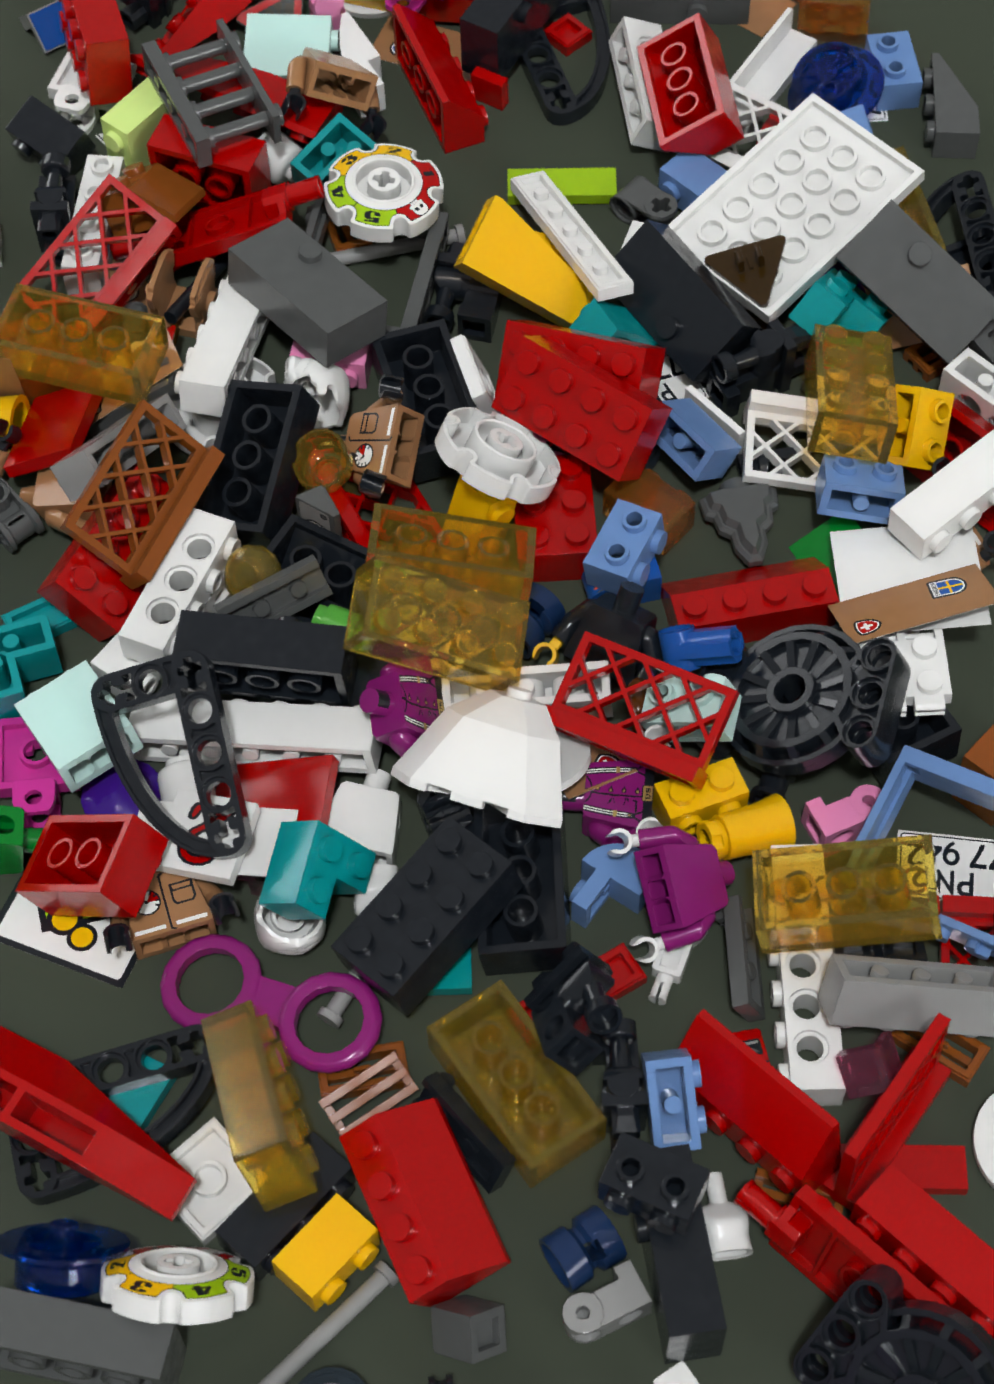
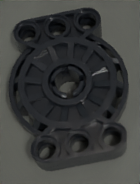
M817 624L790 626L771 633L756 642L750 649H747L744 645L742 660L738 663L702 666L700 676L702 677L709 673L726 676L742 696L733 741L718 742L712 758H723L735 749L748 764L766 773L784 776L805 774L823 768L849 750L862 766L869 768L877 767L883 764L892 752L911 668L895 643L889 638H874L868 641L861 649L846 633L830 626ZM695 742L702 750L705 742ZM748 751H756V755Z
M877 1264L867 1269L844 1292L796 1354L793 1361V1370L801 1384H994V1339L979 1323L957 1309L933 1301L916 1299L903 1301L904 1284L901 1276L890 1266ZM868 1285L879 1291L882 1301L872 1296ZM841 1320L850 1323L854 1328L855 1334L847 1331ZM816 1354H819L826 1360L828 1367H825L818 1361Z

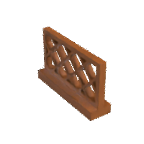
M142 399L135 406L60 529L122 574L120 581L133 590L151 581L225 454L213 445L205 448L151 404ZM143 415L154 423L157 438L141 439L138 422ZM131 435L132 441L127 442L128 438ZM178 442L191 452L185 463L173 465L169 443ZM159 445L164 466L148 468L143 446ZM134 448L138 465L137 470L122 471L119 453L122 449ZM110 467H112L113 473H107ZM165 472L169 490L166 495L154 496L150 474ZM140 476L145 498L129 500L124 478ZM114 479L119 501L103 503L99 485L103 480ZM92 498L93 505H88ZM156 502H161L157 508ZM147 504L150 522L145 527L135 528L130 506ZM121 507L126 529L109 532L104 509ZM95 511L100 533L89 535L76 525L83 512ZM142 533V535L140 536V538H139V540H138L137 534ZM127 535L131 553L126 561L114 553L111 538Z

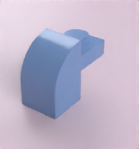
M606 844L593 849L582 859L581 880L576 884L569 897V901L572 902V921L586 928L609 897L639 914L646 904L634 857V852L640 851L639 848L632 847L623 856L611 857L607 852L614 849L622 850L624 844Z

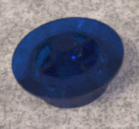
M843 42L820 44L809 50L799 60L794 69L792 83L788 92L789 110L793 111L809 95L814 93L839 111L863 104L868 116L879 102L883 93L885 77L882 66L878 59L865 49Z
M56 1219L50 1223L22 1226L0 1235V1254L15 1260L14 1286L21 1291L55 1298H75L99 1293L100 1274L103 1264L123 1256L130 1249V1239L124 1233L104 1226L79 1223L72 1219Z

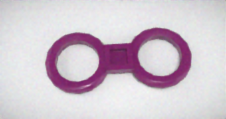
M209 934L194 938L180 947L165 965L160 983L163 1007L177 1024L183 1027L201 1024L208 1026L215 1033L230 1029L244 1019L245 1021L278 1031L281 1045L291 1060L313 1072L331 1074L352 1068L369 1055L380 1036L383 1021L380 1002L369 985L348 973L326 972L311 976L294 987L262 976L260 962L251 948L228 935ZM213 953L225 954L237 960L242 966L244 980L241 992L233 1003L221 1011L210 1014L197 1013L183 1005L180 999L179 986L183 973L191 963L202 956ZM331 991L347 993L357 999L362 1006L364 1019L361 1031L354 1042L343 1050L329 1054L314 1052L301 1043L298 1037L297 1024L301 1011L309 1001L320 994Z

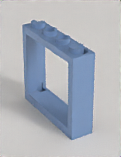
M904 745L836 880L843 894H845L844 898L851 904L863 909H867L869 905L884 911L883 915L897 924L906 926L908 922L923 927V932L929 937L947 943L949 939L963 944L964 949L971 955L988 960L989 956L994 957V935L864 882L915 780L994 811V779Z

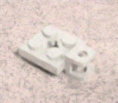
M67 52L47 87L50 99H54L55 110L57 112L62 111L60 115L70 122L82 121V124L78 125V127L88 135L100 118L99 109L109 111L117 103L90 105L87 92H80L77 72H74L72 66L71 52ZM131 63L132 81L136 75L135 71L137 65Z

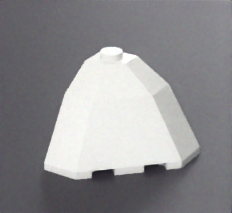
M508 686L507 692L489 689L448 706L392 767L391 775L409 787L424 792L432 791L451 794L450 800L478 809H484L485 803L507 815L506 818L522 823L561 828L563 815L560 740L547 706L532 698L533 692L517 686Z

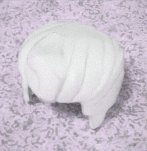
M293 355L288 357L285 361L283 384L302 385L320 405L314 430L342 427L350 403V382L345 371L334 364L326 368L317 359L300 358Z
M260 896L256 901L254 909L255 930L259 942L266 950L284 955H301L313 949L324 937L326 918L288 920L258 904Z

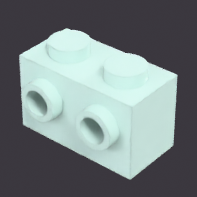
M715 673L704 675V678L736 690L726 676ZM672 677L658 683L665 703L687 694L683 682L679 678ZM690 683L692 691L701 688ZM652 686L646 690L641 713L659 706ZM711 692L697 698L696 701L702 717L706 718L718 713L725 697ZM740 694L719 742L733 741L742 699ZM690 702L668 710L675 730L697 721ZM662 713L640 722L645 730L652 725H661L669 732ZM714 723L706 726L709 733ZM701 729L678 738L680 742H705Z

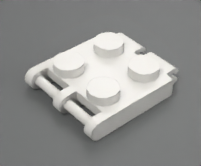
M933 628L932 632L905 634V631L902 630L895 632L894 635L881 636L889 638L895 643L911 668L900 717H906L907 706L912 705L914 716L945 715V704L951 703L952 688L942 628ZM870 640L860 642L858 645L862 649Z

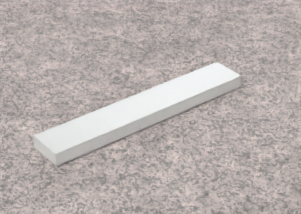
M545 171L510 178L511 191L598 302L633 294L634 282Z

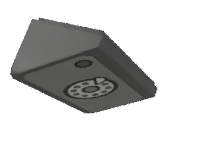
M320 485L296 496L295 500L299 517L342 536L340 513L325 487Z

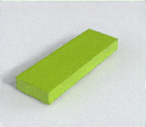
M616 168L507 169L508 205H522L511 191L510 178L539 171H545L570 204H610V198L617 193Z

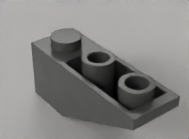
M932 53L929 68H923L922 89L928 90V94L924 95L923 115L929 116V120H926L924 137L925 142L931 143V157L975 159L980 137L978 105L939 53Z

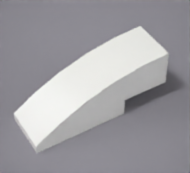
M348 11L342 13L339 28L340 55L353 60L378 76L376 86L380 111L386 109L380 55ZM355 109L361 119L367 117V115L363 114L362 110Z

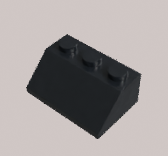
M291 514L249 570L251 586L313 554L333 594L295 613V615L312 619L320 604L328 607L330 604H334L368 616L370 618L369 626H372L374 623L375 606L383 591L390 585L396 569V561L297 515Z

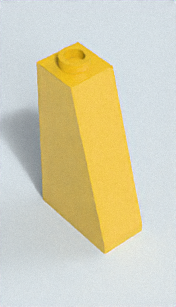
M495 195L486 200L453 267L556 325L569 328L580 315L583 307L589 304L595 297L577 274L501 197Z

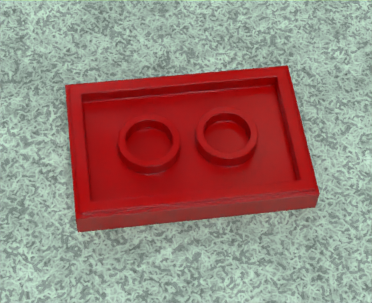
M100 378L34 398L21 427L22 438L13 445L3 467L10 478L49 468L83 445L106 390Z
M333 754L237 764L245 801L258 803L259 807L296 809L299 810L297 821L319 820L328 825L339 761ZM226 783L217 785L216 796L231 797V790Z

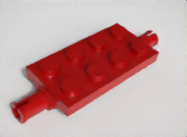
M319 175L292 184L284 182L186 213L175 223L183 235L172 248L174 249L175 261L173 271L189 263L203 262L205 257L213 259L219 254L228 252V248L286 218L292 221L295 206L325 198L324 187ZM149 230L143 231V232H139V233H135V234L147 233ZM140 241L133 242L134 248ZM128 242L109 244L111 254L116 262L128 257Z
M753 1179L747 1182L737 1194L734 1203L737 1206L739 1205L766 1229L764 1234L771 1239L769 1245L835 1303L867 1269L873 1265L883 1264L895 1269L901 1276L904 1284L903 1301L916 1299L938 1302L949 1306L939 1294L926 1287L907 1270L902 1262L891 1257L870 1239L863 1229L855 1226L835 1209L827 1198L819 1195L808 1184H805L794 1195L789 1206L786 1204L783 1207L760 1188ZM868 1285L872 1296L882 1301L879 1291Z

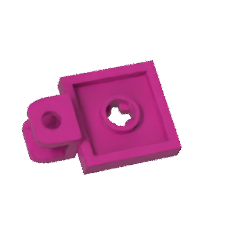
M21 717L0 719V798L12 797L13 806L24 809V828H44L49 815H62L60 793L71 791L47 756L38 761L27 759V757L34 755V750L42 748L27 728ZM34 815H48L43 822L37 823L32 820Z

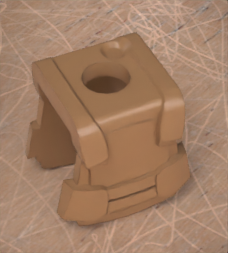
M169 248L167 250L164 249L158 256L157 264L145 289L148 308H150L148 311L149 320L152 327L156 330L163 325L166 328L172 325L164 318V313L187 289V287L176 285L173 271L175 265L174 249ZM205 257L195 278L188 308L191 316L181 317L176 323L180 328L179 335L197 338L199 325L206 323L210 302H215L218 297V289L215 287L214 281L216 274L215 264L212 258Z

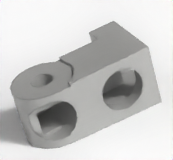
M630 1259L613 1267L614 1282L591 1294L580 1292L573 1294L566 1300L562 1312L563 1327L571 1340L583 1344L590 1343L652 1313V1300Z

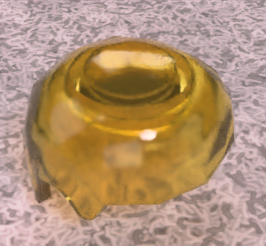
M324 428L311 430L298 439L296 442L297 457L295 462L292 463V467L300 484L307 490L320 485L325 487L328 493L339 490L349 480L354 462L352 453L339 434Z
M248 544L236 549L228 557L224 572L225 587L229 594L233 596L283 569H281L276 555L262 545Z

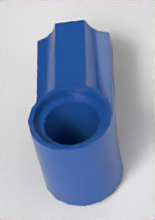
M681 624L663 628L657 632L663 662L689 672L701 666L734 664L742 660L744 640L742 632L737 629L736 625L695 629L693 624Z

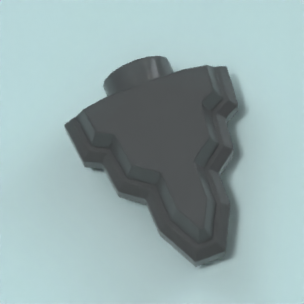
M742 477L730 478L720 485L719 490L710 492L706 497L699 500V507L705 521L713 522L718 534L731 540L735 554L748 567L763 565L768 548L766 533L773 527V512L777 511L779 506L777 490L768 484L751 485V483L742 482Z

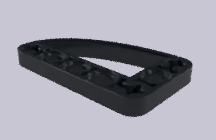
M563 0L548 20L559 19L567 13L575 15L587 12L595 39L596 62L589 82L577 96L574 95L543 28L518 59L545 118L553 125L565 126L585 117L597 105L605 90L610 67V47L608 42L610 32L602 0ZM534 55H541L546 60L536 63L530 61L529 58ZM551 79L558 84L553 87H545L540 83ZM559 99L562 109L559 106H555V100Z
M974 170L965 171L940 185L924 202L914 221L931 236L934 227L942 215L956 203L976 280L994 297L992 285L994 284V269H982L986 263L994 261V208L983 174ZM973 187L976 196L968 197L967 189ZM976 210H986V212L978 218H968V216ZM983 235L993 236L992 239L985 244L975 243V241Z
M185 650L99 677L91 689V700L98 727L108 755L122 784L142 814L162 835L189 852L212 859H232L245 854L252 843V831L212 661L198 651ZM193 661V663L201 666V670L195 673L197 686L203 689L207 688V691H196L193 679L184 676V672L190 670V662ZM158 671L163 678V684L158 692L147 694L143 689L144 678L149 673ZM110 686L120 690L132 688L135 694L133 695L128 692L115 696V704L105 700V696L111 693ZM177 699L208 839L199 837L183 827L157 799L133 756L119 715ZM207 700L212 706L211 717L208 721L197 724L192 717L193 707L198 702ZM216 741L220 744L222 750L221 757L217 763L206 765L201 758L202 749L209 742ZM220 783H226L231 790L230 800L222 807H215L211 801L212 789ZM234 812L236 813L235 817L227 816L230 829L239 832V837L233 839L232 848L230 845L221 842V837H225L228 834L226 821L216 820V815L226 816Z
M196 1024L69 1062L108 1098L111 1095L194 1073L189 1085L177 1101L161 1117L143 1130L160 1147H164L195 1118L209 1099L219 1077L222 1052L214 1032L208 1026ZM202 1039L206 1045L203 1046V1053L196 1056L192 1051L195 1048L194 1041ZM174 1045H177L181 1051L179 1052L182 1058L181 1062H177V1056L172 1049ZM154 1050L165 1051L167 1059L161 1068L149 1070L144 1067V1060L150 1052ZM115 1062L123 1065V1074L117 1081L113 1083L101 1081V1072L106 1065ZM9 1135L17 1185L20 1192L31 1203L47 1205L100 1185V1183L73 1169L62 1172L60 1162L36 1149L24 1150L22 1142ZM39 1162L41 1171L49 1178V1180L44 1182V1189L41 1191H37L32 1185L37 1182L38 1178L36 1168L31 1163Z

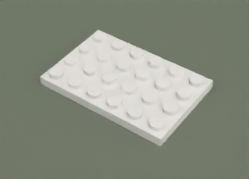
M812 93L668 226L704 265L705 257L708 255L783 235L786 238V244L770 300L765 308H760L708 268L739 303L768 324L776 320L816 280L838 262L835 258L891 199L898 205L925 179V171L819 96Z

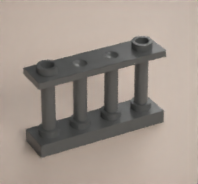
M223 18L216 20L218 40L175 54L162 53L155 40L141 44L145 72L199 169L213 164L211 148L216 147L217 142L265 127L274 144L281 142L280 126L284 125V116L279 104H273L242 52L238 34L236 31L229 30ZM221 54L224 55L229 64L182 79L181 76L175 77L174 69ZM237 78L243 88L197 104L195 101L190 102L188 100V93ZM250 102L257 112L256 114L214 128H210L208 125L203 126L201 123V118Z

